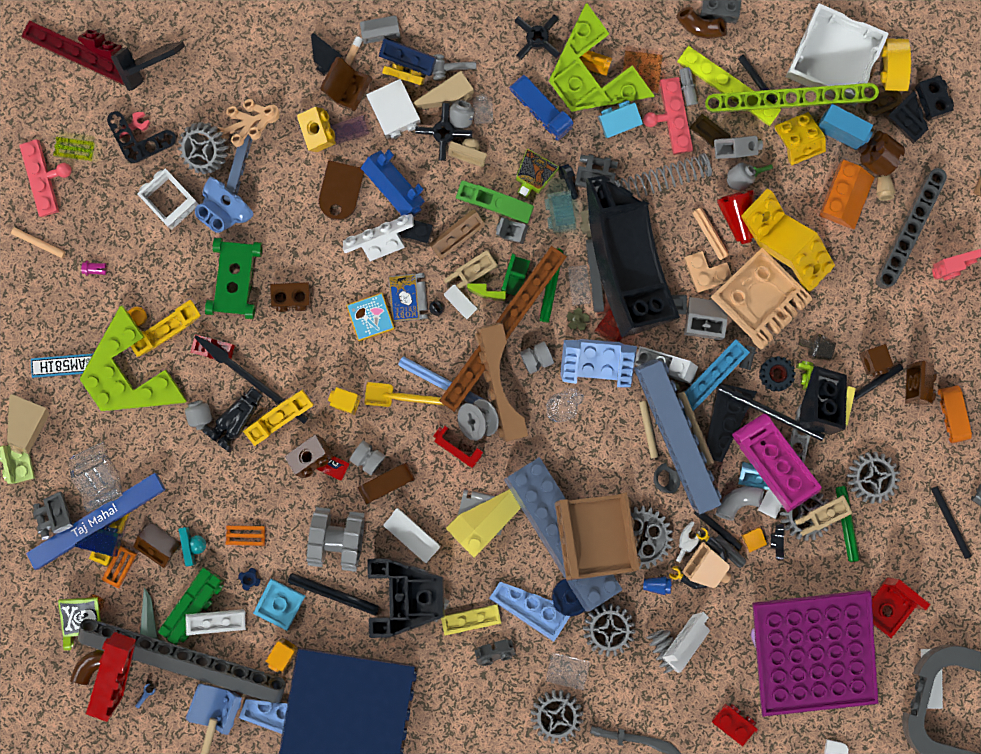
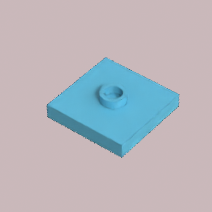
M271 578L253 614L288 631L306 595Z

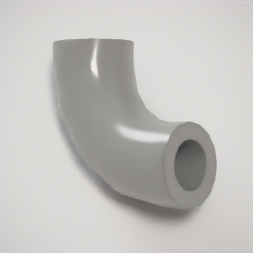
M744 486L732 490L723 497L721 506H718L715 515L734 521L735 515L740 508L747 505L760 507L764 489Z

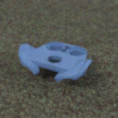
M213 177L208 178L203 188L204 201L195 208V215L200 221L214 232L220 233L235 223H245L253 217V211L240 196L234 195L225 187L224 183ZM223 195H227L230 198L231 202L229 205L223 202Z

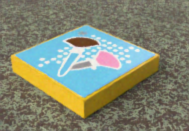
M383 293L346 305L358 341L395 329Z

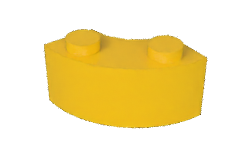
M887 38L880 53L881 57H883V71L880 75V82L883 83L885 90L908 91L911 74L909 40Z

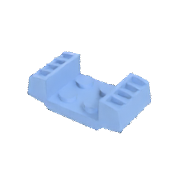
M587 339L564 340L561 378L563 382L576 384L577 377L617 380V387H631L637 346L625 345L620 342Z

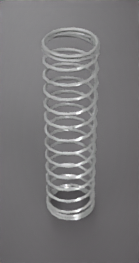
M705 153L699 155L698 159L693 156L691 158V162L689 159L686 158L684 160V164L681 161H678L677 166L674 163H671L670 169L668 166L664 165L663 171L659 167H657L656 174L653 170L650 169L649 176L646 172L643 171L642 179L638 174H636L635 181L631 176H629L628 183L625 179L622 178L621 184L618 180H615L614 184L618 187L620 185L623 187V180L628 190L631 192L629 179L631 178L637 190L638 198H640V193L637 188V176L639 177L643 185L645 195L647 196L648 194L644 185V174L647 176L649 180L652 193H655L651 182V171L653 172L657 180L658 188L661 192L662 189L660 182L658 180V169L661 171L664 177L667 189H669V186L665 177V167L668 169L672 177V183L674 187H676L674 177L672 175V164L678 172L679 181L681 185H683V181L679 172V162L682 164L686 172V178L688 183H690V178L686 170V160L692 167L693 176L696 181L697 176L693 167V158H695L700 167V174L703 179L704 173L700 165V156L703 167L705 164L707 165L706 170L704 168L706 176L711 177L712 169L708 156Z

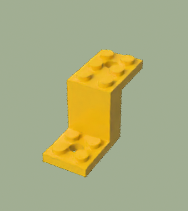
M768 188L742 214L741 217L758 246L763 248L769 255L792 268L802 287L810 293L818 286L819 282L835 266L818 233L786 215L773 191Z

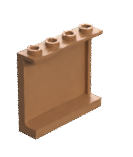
M627 492L618 495L568 501L565 499L555 502L566 581L640 570L641 560L636 551L638 542L633 532L634 518L630 514L631 500Z

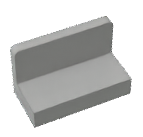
M397 16L360 22L364 44L383 41L384 38H400Z

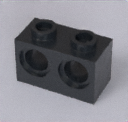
M941 75L921 81L915 86L927 121L949 115L954 111V102L947 93V83L942 79ZM929 86H933L936 89V93L931 92ZM936 103H939L943 110H938Z

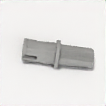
M682 68L679 70L683 86L681 90H684L686 105L698 104L694 88L696 84H693L690 68Z

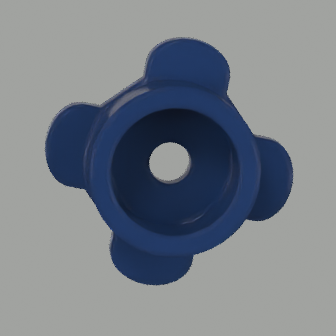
M250 568L245 573H239L238 578L241 580L244 590L260 585L261 580L257 578L256 569Z

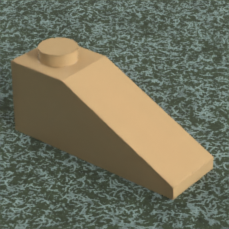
M460 71L416 100L414 106L416 110L442 107V103H449L451 106L458 100L468 102L473 98L474 89Z

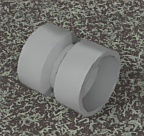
M544 341L534 345V349L528 348L520 352L529 375L539 371L541 366L546 368L554 364L550 351Z
M363 440L349 461L356 466L362 465L363 471L372 476L383 462L385 455L378 450L373 451L372 446Z

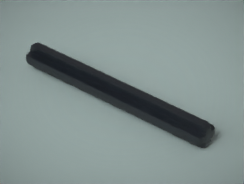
M291 573L288 578V583L371 615L376 616L379 612L380 607L376 604L297 574Z

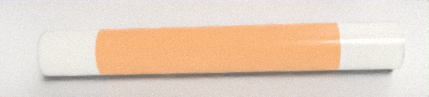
M356 36L344 60L348 65H351L363 41L358 36Z

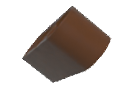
M406 462L357 488L367 505L389 494V492L414 481L415 477Z

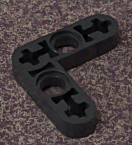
M114 111L107 117L108 125L125 159L130 163L143 161L174 146L177 142L176 134L170 130H164L143 141L137 142L122 113ZM114 115H116L117 117H121L119 123L121 127L125 125L126 129H120L116 133L115 129H119V127L116 123L112 124V120H114ZM123 132H127L130 135V140L127 143H123L120 140V135ZM165 134L172 135L171 143L163 142L161 143L163 148H160L155 138L159 137L161 141L165 139ZM149 141H153L156 144V149L153 152L146 150V144ZM134 142L135 146L131 147L134 152L138 151L139 153L136 156V160L129 158L131 152L129 148L125 150L124 146H130Z

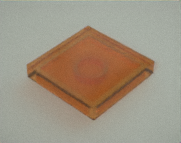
M625 50L623 71L633 65L653 93H658L663 55Z

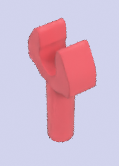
M136 112L132 114L133 120L129 124L131 130L141 129L145 131L149 127L150 121L147 120L142 124L138 122L140 118L145 116V113ZM127 132L121 133L120 138H122L123 136L127 135L128 133H127Z

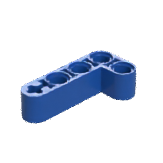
M522 75L509 87L517 99L530 109V113L537 120L540 119L544 128L550 134H554L557 141L573 128L574 123L564 111L559 112L525 75Z

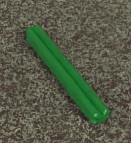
M560 268L545 288L539 318L544 323H549Z
M836 487L837 498L844 495L850 507L847 487ZM852 514L842 518L841 523L848 561L857 562L859 561V553Z

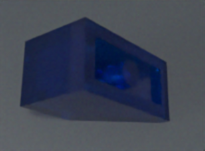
M107 526L106 529H99L76 542L75 547L114 557L118 555L123 533H119L118 528Z

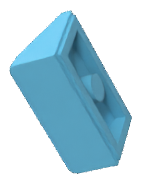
M742 462L738 484L759 487L765 490L770 489L751 463Z

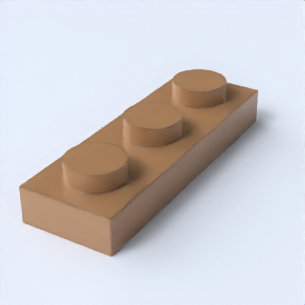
M473 209L429 243L438 258L442 260L483 228L485 223Z

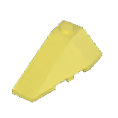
M509 489L459 514L446 529L475 557L521 507Z

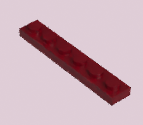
M28 21L21 35L22 39L124 86V82L112 59L101 56L86 46L37 23Z

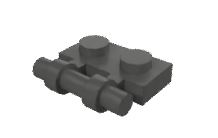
M581 154L579 162L587 163L586 167L578 166L575 186L586 188L587 178L602 175L608 177L610 182L614 184L616 173L609 172V168L617 169L618 161H613L607 157L605 159L597 158L592 154L588 156ZM592 164L603 166V171L592 169Z
M61 491L43 499L45 506L41 507L39 503L33 505V517L37 520L38 534H41L42 540L50 538L48 533L50 529H52L54 534H58L73 527L65 496ZM48 515L49 521L45 522L44 517Z

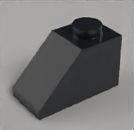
M311 34L315 70L322 76L328 74L336 57H340L343 60L344 58L343 55L316 34Z
M414 220L413 227L398 233L402 240L429 247L434 227L431 224Z

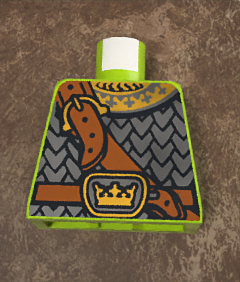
M527 149L516 177V181L522 184L517 193L524 198L528 197L531 190L540 193L558 172L559 166Z

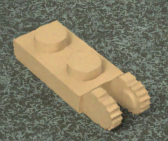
M486 250L456 269V272L445 278L444 281L447 284L459 276L462 282L456 285V287L460 290L464 286L467 287V284H472L497 268L498 264L490 252Z
M843 495L808 512L807 515L798 518L795 522L798 525L809 519L812 520L814 525L800 531L802 536L814 530H820L853 512Z

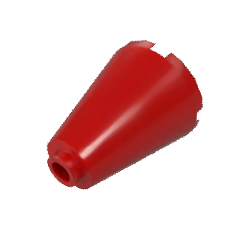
M748 190L747 193L738 192L721 197V199H716L736 242L740 241L741 244L752 242L751 238L754 237L741 216L755 202L754 190Z

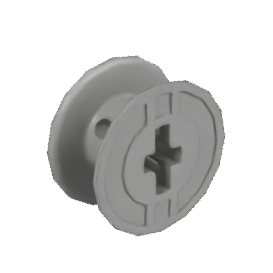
M478 399L473 404L466 403L458 411L459 427L462 433L470 440L477 441L483 436H490L498 429L499 419L497 411L491 402L486 399Z

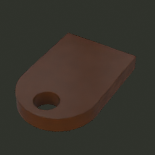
M328 160L319 195V206L325 216L332 220H344L354 213L364 178V171L361 167ZM335 205L341 207V212L338 215H332L330 212L331 208Z

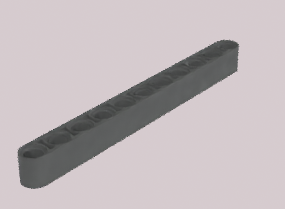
M84 619L80 622L78 641L83 645L104 651L102 647L106 638L110 639L112 634L117 632L136 639L132 660L268 702L278 703L283 698L286 682L281 677L93 619Z

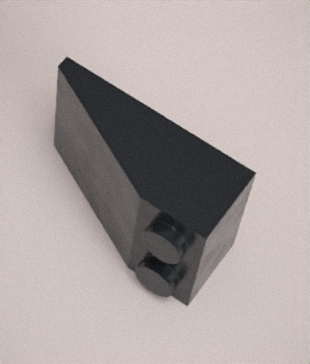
M819 366L813 367L800 407V427L829 435L846 430L847 375Z

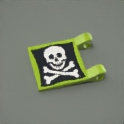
M98 597L58 600L64 650L72 649L74 645L72 636H78L82 620L93 619L101 622Z

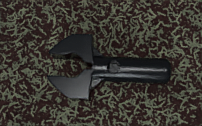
M564 164L559 167L558 173L560 179H565L572 200H576L579 198L572 179V176H575L569 164Z

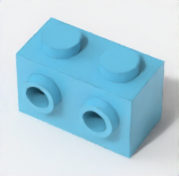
M628 100L618 104L620 108L612 110L610 107L601 111L602 115H599L598 119L606 138L643 124L635 102L630 103Z

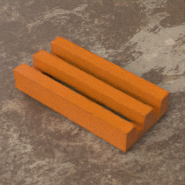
M226 525L225 545L265 546L266 526ZM231 530H261V534L231 533ZM231 537L261 538V542L230 541Z
M119 545L101 580L119 589L137 553ZM123 551L125 553L110 580L108 579V577L121 552ZM128 555H131L118 582L116 583L115 580L123 564L125 563Z

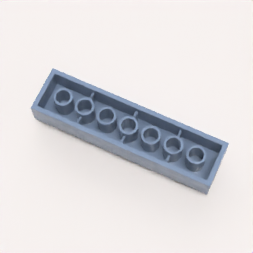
M653 359L634 367L693 510L702 514L721 506V494L718 488H715L712 484L714 477L711 471L705 467L707 463L703 452L700 453L697 448L699 441L696 435H693L690 431L692 427L688 416L685 417L682 412L684 405L681 399H678L675 395L677 389L673 380L670 381L667 376L669 369L666 363Z
M539 457L505 478L504 481L566 579L555 502L565 500L566 498ZM614 575L567 581L586 612L593 610L623 590Z

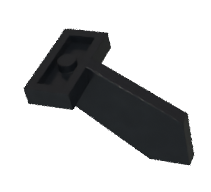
M183 41L168 43L136 60L133 59L128 47L119 50L111 58L127 90L132 91L144 82L140 70L177 54L185 47Z

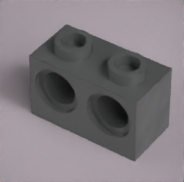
M701 0L699 16L707 20L722 18L725 23L736 24L740 17L741 0Z

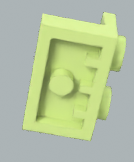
M10 445L0 446V462H3L4 467L2 474L8 484L35 479L30 453L29 455L23 452L18 454L11 450Z

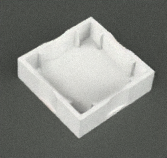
M819 3L813 12L786 74V78L807 87L868 83L872 66L878 59L889 33L869 24L852 20L843 13ZM847 89L844 95L847 99H853L854 92ZM832 91L825 92L826 95L835 97ZM853 103L849 105L855 107L858 103Z

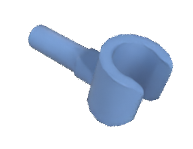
M146 684L144 686V693L135 707L140 708L149 695L155 694L156 688H154L152 693H148L147 687L150 684Z

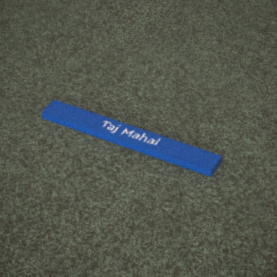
M158 474L150 475L75 522L73 527L56 534L27 552L26 554L34 570H39L164 492L166 489Z

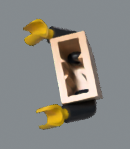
M701 527L706 533L705 536L700 537L697 533L696 536L701 540H705L706 543H701L682 572L684 574L681 573V569L678 566H673L672 569L676 570L678 575L669 573V576L674 580L681 579L682 583L693 589L716 588L720 581L723 583L730 581L731 574L727 572L730 565L726 562L727 555L724 547L715 538L708 536V531Z

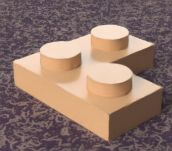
M703 251L684 257L697 293L723 285L732 277L727 263L709 268Z

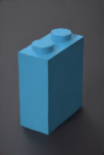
M831 104L818 124L824 134L855 150L868 142L873 134L870 131L873 127L871 123L834 104Z

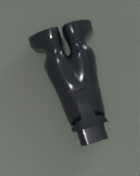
M251 387L247 393L244 392L218 417L214 428L204 427L202 432L217 442L227 452L231 453L233 450V440L239 438L257 406L260 405L258 402L263 395ZM227 430V433L225 434V436L222 437V438H220L221 435L224 433V431Z

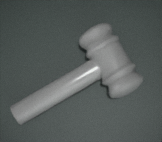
M433 55L437 57L432 73L435 81L446 79L445 71L476 69V61L445 63L444 55Z

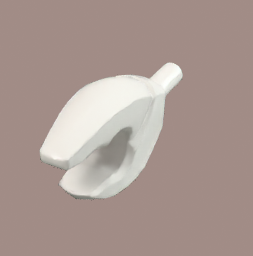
M691 521L680 535L679 548L681 551L676 559L679 563L685 552H692L700 542L696 535L694 539L689 538L694 521Z

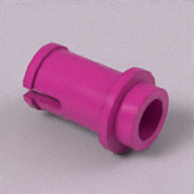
M82 262L81 272L86 276L89 274L106 275V270H99L98 268H106L107 265L106 263Z

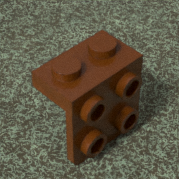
M336 57L322 82L321 91L337 105L355 112L372 78L369 75L355 71L342 58Z

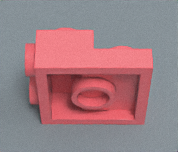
M981 249L937 262L933 265V277L935 279L943 278L944 281L960 276L961 271L967 269L966 267L977 263V259L981 257Z

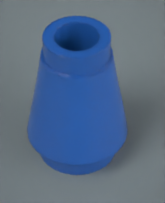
M664 576L644 579L643 590L665 596L666 594H671V578Z

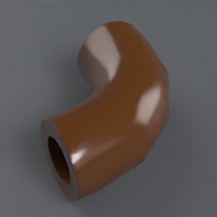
M692 7L682 9L676 16L685 30L696 37L712 39L720 38L727 34L726 24L722 18L713 20L703 19L696 14Z
M98 649L87 653L81 658L71 674L70 682L89 685L92 674L99 670V661L104 651Z

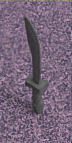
M591 726L590 733L594 734V736L617 740L618 745L624 746L623 741L645 744L667 754H681L669 742L647 736L626 734L622 728H617L618 732L604 730L598 726Z

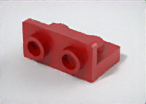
M725 703L711 722L743 747L754 732L757 733L758 729L755 727L757 723L748 716L743 718L739 714L741 710L735 705L731 704L728 706Z

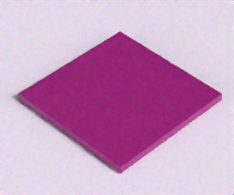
M870 590L752 603L762 717L879 704Z

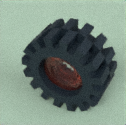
M776 356L762 364L759 370V378L762 381V385L766 386V389L779 392L792 385L796 372H794L795 367L791 365L792 362L790 360L787 361L785 357ZM774 369L781 370V379L773 377L775 375Z

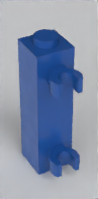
M380 150L369 156L361 166L364 173L401 215L412 214L413 217L422 210L420 207L425 202L420 196L424 190L421 185L417 184L415 188L410 185L390 162L394 156L390 150H387L385 154Z

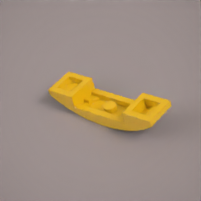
M190 299L176 308L175 312L148 330L142 331L144 338L130 347L135 355L140 357L186 329L201 317V314Z
M302 389L244 429L243 432L251 443L256 446L287 422L314 406V403Z

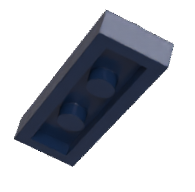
M389 38L383 39L379 52V57L427 76L432 75L437 60L435 56Z

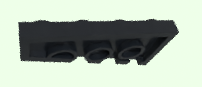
M722 384L732 390L737 389L741 391L743 395L751 399L757 393V391ZM719 391L716 393L706 444L713 461L722 462L733 441L732 433L739 429L750 406L739 401L735 402L729 396Z

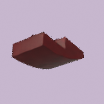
M86 30L78 36V40L84 46L106 58L112 59L111 56L122 49V46L119 44L105 41V34L99 33L96 30Z

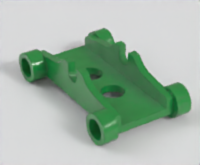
M214 238L212 250L213 253H220L215 298L214 300H206L205 315H214L215 312L245 315V319L253 320L255 317V304H249L252 287L251 279L253 278L254 257L262 256L263 243L254 242L253 245L223 242V238ZM236 263L240 266V271L237 274H232L229 268L232 264ZM231 282L238 285V289L234 293H230L227 290V286Z

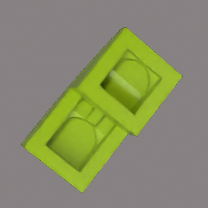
M467 284V289L480 297L495 301L506 300V291H487L486 284Z

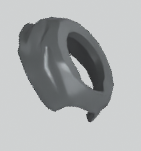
M667 463L660 465L654 472L653 482L658 490L663 493H674L678 490L681 482L676 470L668 467ZM663 470L669 473V483L665 487L660 485L658 481V475Z

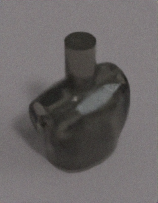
M815 334L811 341L800 338L798 345L809 348V358L830 361L835 351L836 342L824 335Z

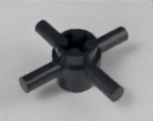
M554 14L543 27L539 25L531 27L518 16L514 22L527 33V44L516 54V57L522 60L531 49L540 50L544 48L557 59L561 53L548 42V31L556 24L559 18ZM535 34H539V36H541L543 39L540 40L539 38H537L534 41L532 38L535 36Z
M442 103L441 121L436 123L434 127L416 126L415 134L433 135L435 140L439 142L438 161H446L447 143L451 142L454 137L472 138L473 130L455 129L448 122L449 103ZM442 127L449 130V134H446L445 138L441 137L439 129Z

